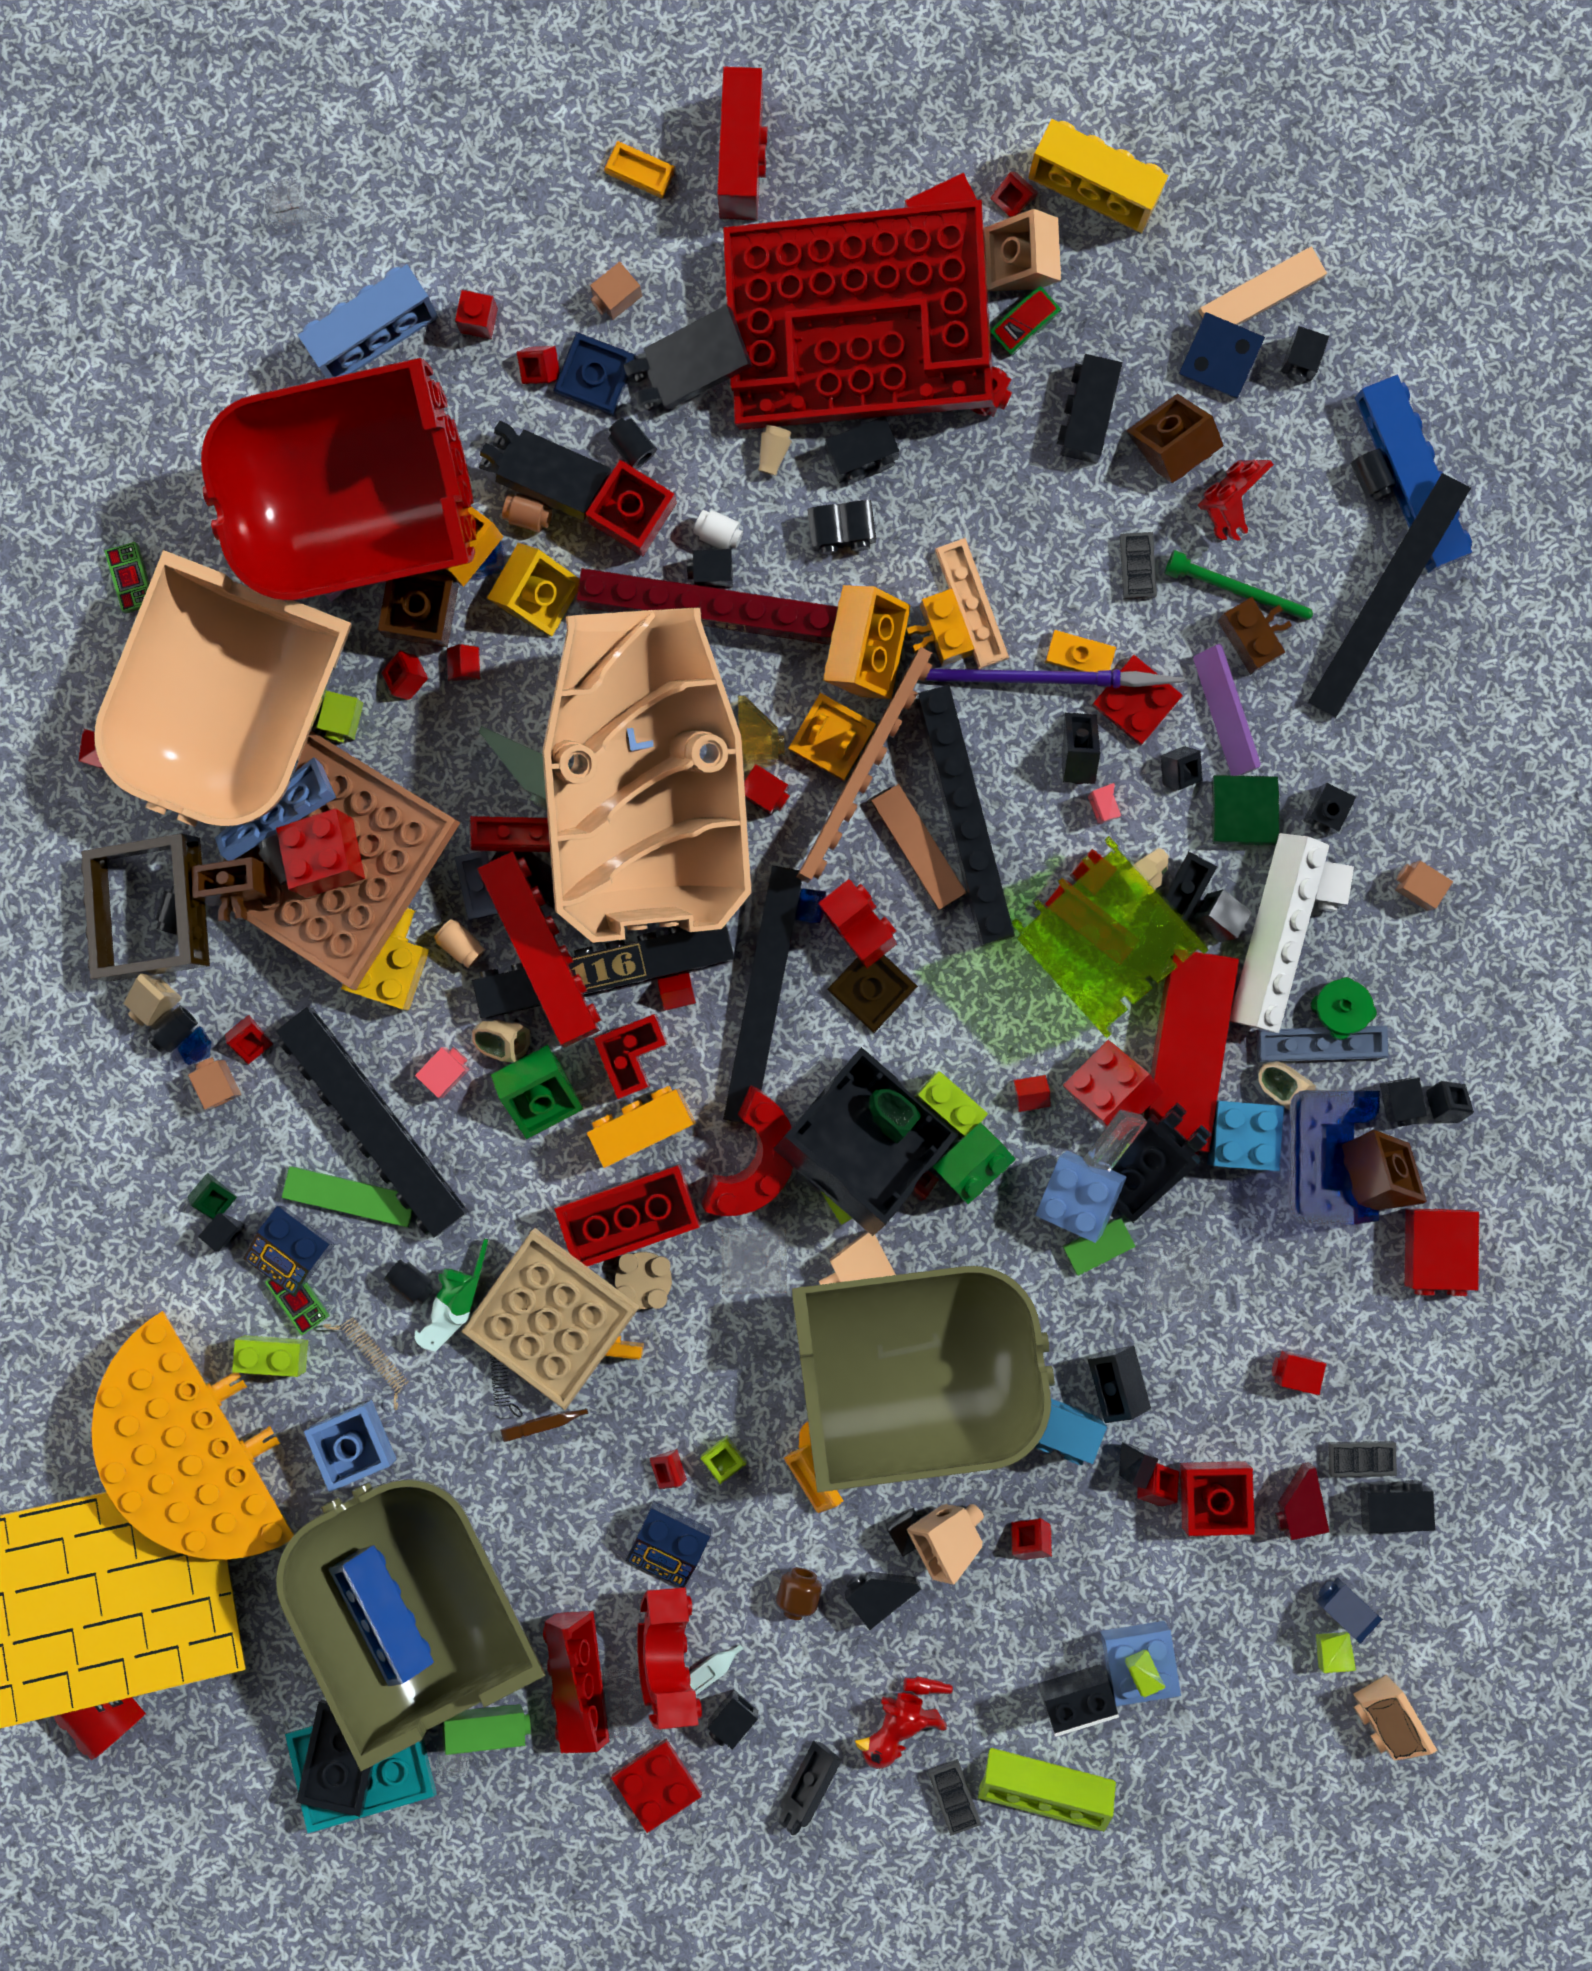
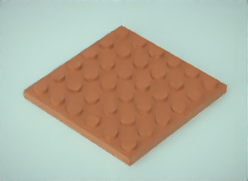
M310 731L295 772L315 757L323 765L336 798L302 819L335 808L352 817L365 879L305 898L289 890L287 884L280 885L278 879L270 870L271 898L243 902V905L247 910L248 922L349 988L356 990L460 825V822ZM258 845L234 859L253 857L265 863L258 855L260 851Z

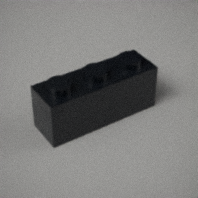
M1085 354L1081 364L1075 363L1071 382L1076 383L1074 395L1068 394L1064 413L1069 414L1067 426H1060L1056 443L1062 445L1061 456L1095 464L1098 463L1103 450L1123 362Z

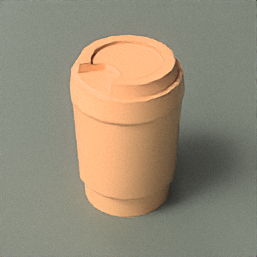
M450 919L434 936L435 942L439 947L467 968H470L486 950L457 920Z

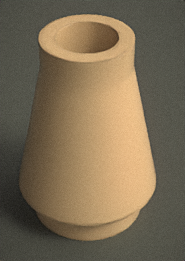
M766 425L765 432H761L758 471L774 476L777 475L778 468L792 443L790 431Z

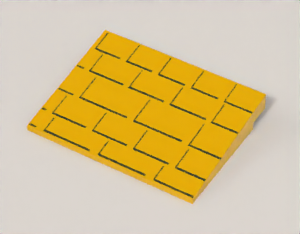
M107 1492L0 1515V1729L245 1670V1659L228 1560L192 1557L174 1552L144 1536L124 1518L109 1498Z

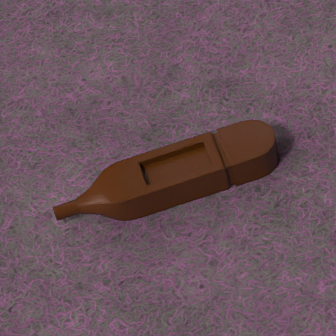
M588 1409L560 1411L502 1428L500 1431L503 1442L563 1426L579 1416L588 1414Z

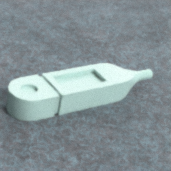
M741 1644L733 1650L713 1654L690 1671V1686L695 1690L696 1695L728 1671L736 1654L743 1650Z

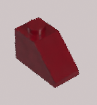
M1309 1462L1302 1463L1278 1501L1280 1512H1275L1279 1531L1284 1532L1290 1540L1330 1533L1316 1467Z

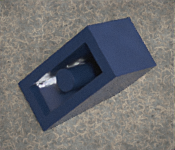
M1338 1577L1334 1582L1330 1580L1325 1583L1318 1593L1320 1597L1316 1602L1360 1644L1383 1620Z

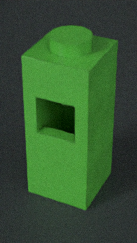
M521 1704L465 1710L442 1722L445 1755L525 1746V1735L531 1733L529 1714H524Z

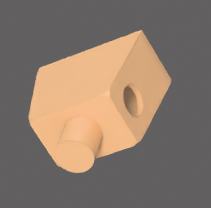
M866 1231L830 1259L835 1273L819 1280V1283L822 1285L896 1274L876 1235L872 1236Z
M948 1504L941 1505L907 1529L932 1580L954 1585L982 1548L983 1542L975 1527L984 1519V1515L976 1505L970 1504L966 1509Z

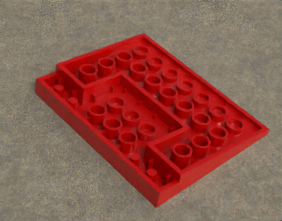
M981 199L723 227L727 305L732 308L753 366L730 378L731 389L734 393L735 425L739 430L766 428V425L779 427L994 407Z

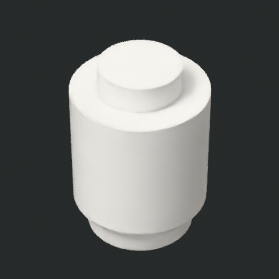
M702 510L695 524L693 534L698 535L699 540L718 549H730L731 547L736 549L742 538L743 531L739 530L740 522L713 510L710 512Z

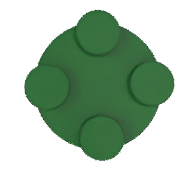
M1343 977L1328 983L1310 1003L1311 1010L1318 1015L1321 1023L1330 1030L1332 1037L1339 1041L1347 1039L1349 1035L1362 1031L1377 1015V1010L1369 991L1349 977Z

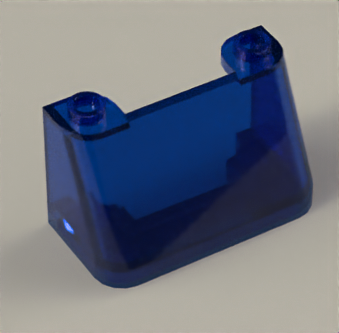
M1303 1090L1296 1093L1291 1099L1290 1212L1298 1221L1344 1225L1379 1221V1210L1359 1205L1354 1199L1351 1191L1353 1185L1350 1174L1343 1163L1345 1156L1341 1145L1354 1139V1123H1366L1376 1118L1380 1108V1091Z

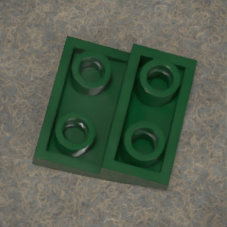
M1213 775L1211 781L1213 844L1276 846L1279 836L1278 776Z

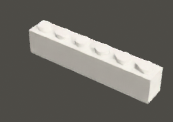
M1279 833L1233 1003L1230 1021L1255 1029L1279 1033L1329 844L1308 836Z

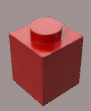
M461 290L455 318L460 333L492 339L498 311L494 297Z
M755 764L744 781L745 799L772 815L775 809L780 812L790 798V795L786 793L789 789L788 784Z
M1281 1351L1280 1358L1276 1357L1274 1360L1272 1376L1275 1377L1274 1382L1282 1387L1320 1395L1327 1363L1320 1359Z

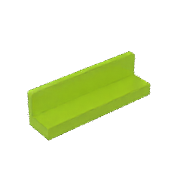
M990 1748L987 1756L986 1772L979 1786L978 1799L1104 1832L1113 1818L1116 1782L1101 1776Z

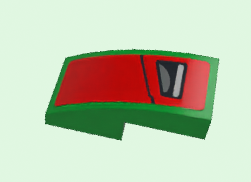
M1039 286L1002 318L990 332L1011 355H1014L1036 332L1042 331L1062 309L1044 288Z

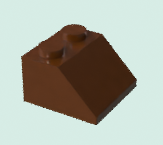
M1178 393L1126 430L1153 469L1171 483L1184 477L1187 472L1210 458L1213 453L1224 446L1213 416Z
M1373 1129L1341 1145L1345 1156L1343 1163L1350 1174L1353 1185L1351 1188L1352 1195L1359 1205L1374 1210L1419 1205L1427 1202L1409 1142Z

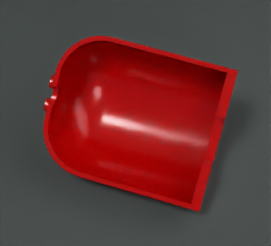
M412 359L244 397L228 405L213 420L205 435L201 451V468L205 483L203 497L207 506H214L217 513V519L211 521L214 537L220 541L228 565L245 585L259 594L270 598L297 600L472 562L475 549L473 546L470 547V542L476 540V521L472 514L469 515L468 511L474 500L467 463L455 420L446 415L444 408L448 407L446 395L440 382L435 383L429 377L433 375V369L424 359Z

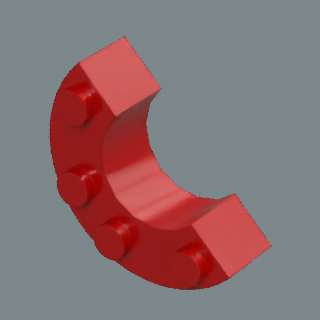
M752 1085L749 1087L738 1115L744 1122L752 1126L756 1132L758 1143L756 1155L750 1165L738 1174L730 1176L713 1174L701 1203L707 1213L720 1216H738L756 1211L771 1202L781 1192L792 1173L793 1166L773 1149L791 1129V1124L782 1109L766 1093Z
M686 1587L647 1590L643 1595L639 1609L640 1612H645L644 1623H638L637 1655L644 1705L651 1706L654 1713L649 1715V1720L655 1729L698 1726V1719H701L702 1716L701 1701L699 1698H696V1692L690 1686V1671L688 1667H685L684 1653L687 1652L685 1628L689 1622V1616L692 1615L691 1597L687 1596Z

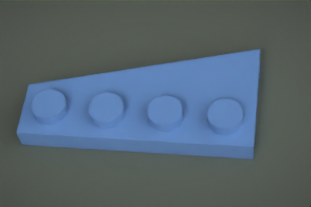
M313 757L293 774L285 795L269 813L248 824L227 827L217 835L215 840L220 855L227 861L234 860L257 846L262 840L277 834V827L298 821L335 799V793L323 765Z

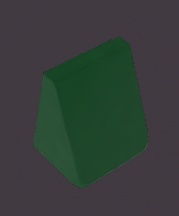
M207 1173L187 1198L192 1207L213 1220L217 1214H224L237 1196L211 1174Z

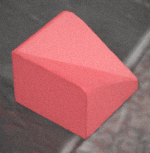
M1114 783L1096 789L1088 796L1096 820L1100 824L1121 816L1113 795Z

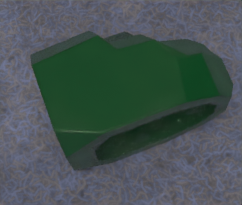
M875 1090L869 1098V1109L872 1113L873 1121L881 1128L882 1133L896 1144L906 1136L921 1117L912 1103L901 1094L892 1090Z

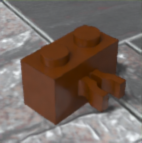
M1253 597L1225 612L1217 620L1250 675L1277 660L1285 653L1275 633H1282L1292 626L1290 621H1287L1283 625L1275 624L1270 627L1269 623L1274 620V616L1283 609L1278 605L1265 618Z
M253 857L192 866L193 899L209 906L221 905L218 911V921L224 924L230 923V913L233 907L236 911L235 919L246 921L247 910L243 902L271 898L270 869L265 863Z

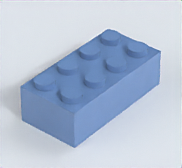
M407 264L403 267L391 269L386 273L385 279L375 285L365 286L358 292L357 297L348 303L342 302L336 305L328 316L320 321L314 320L308 323L303 328V332L298 334V337L326 379L356 372L439 318L429 296Z

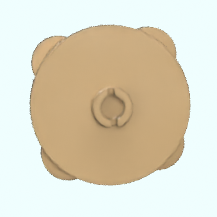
M651 1252L626 1253L622 1255L619 1259V1267L615 1275L616 1289L639 1305V1309H649L652 1307L660 1309L664 1307L672 1285L670 1261L664 1256H658Z

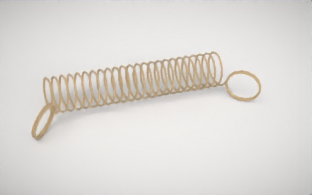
M324 1324L323 1327L327 1329L340 1330V1327H342L343 1325H335V1327L338 1328L328 1327L331 1326V1324ZM356 1329L351 1330L346 1336H348L349 1334H351V1333H352L353 1331H355ZM387 1371V1372L382 1376V1378L385 1377V1376H386L388 1373H390L391 1371H389V1372ZM389 1374L384 1380H387L392 1375ZM401 1389L397 1393H394V1410L398 1409V1402H396V1399H398L397 1394L401 1391Z

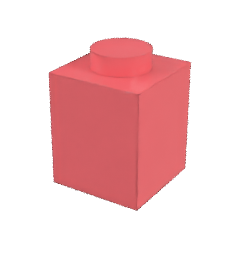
M441 1047L415 1076L438 1098H443L470 1069L465 1065L467 1058L456 1048L453 1047L449 1050L447 1047Z

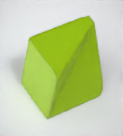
M728 1435L705 1451L700 1458L719 1484H722L747 1463Z
M1348 1632L1316 1634L1318 1667L1323 1673L1356 1670L1350 1634Z
M1142 1650L1125 1658L1126 1666L1141 1697L1145 1698L1166 1687L1148 1650Z

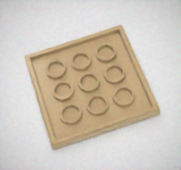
M534 1228L461 1332L562 1409L566 1410L640 1306Z

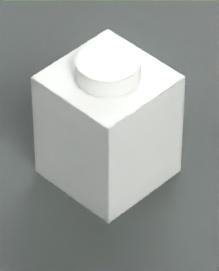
M1325 862L1314 903H1318L1317 909L1337 911V907L1348 905L1354 866Z

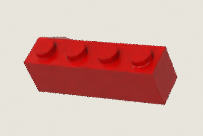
M594 1612L556 1613L544 1621L545 1626L543 1628V1639L548 1646L549 1655L547 1671L552 1679L553 1687L551 1704L556 1711L557 1720L555 1737L560 1744L561 1754L598 1752L610 1741Z

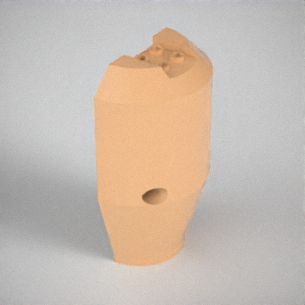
M700 608L566 616L567 632L542 749L555 912L592 943L625 939L624 926H627V930L647 929L648 923H659L660 927L678 926L688 932L722 929L751 894L742 740L701 622ZM627 728H633L636 743L653 740L654 747L630 751ZM703 745H706V755L701 759L700 749ZM573 756L574 764L572 768L569 769L568 762L569 759Z

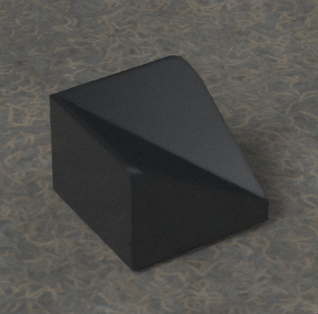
M1183 746L1160 755L1162 783L1164 786L1181 790L1203 781L1201 750Z
M1440 1081L1426 1091L1434 1120L1459 1123L1474 1113L1466 1084Z
M219 1213L198 1237L215 1252H220L230 1246L245 1228V1225L239 1220Z
M1122 1442L1119 1475L1130 1484L1146 1489L1159 1459L1136 1446Z
M914 1507L886 1523V1529L902 1557L916 1550L907 1532L911 1525L920 1520Z

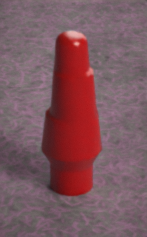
M920 1676L915 1678L905 1677L903 1682V1690L913 1692L916 1695H928L929 1693L951 1694L953 1691V1687L950 1684Z

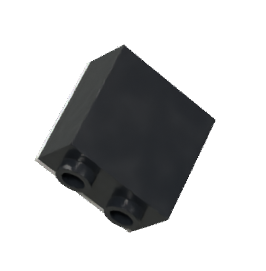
M1100 1664L1038 1683L1055 1737L1119 1718L1109 1682Z

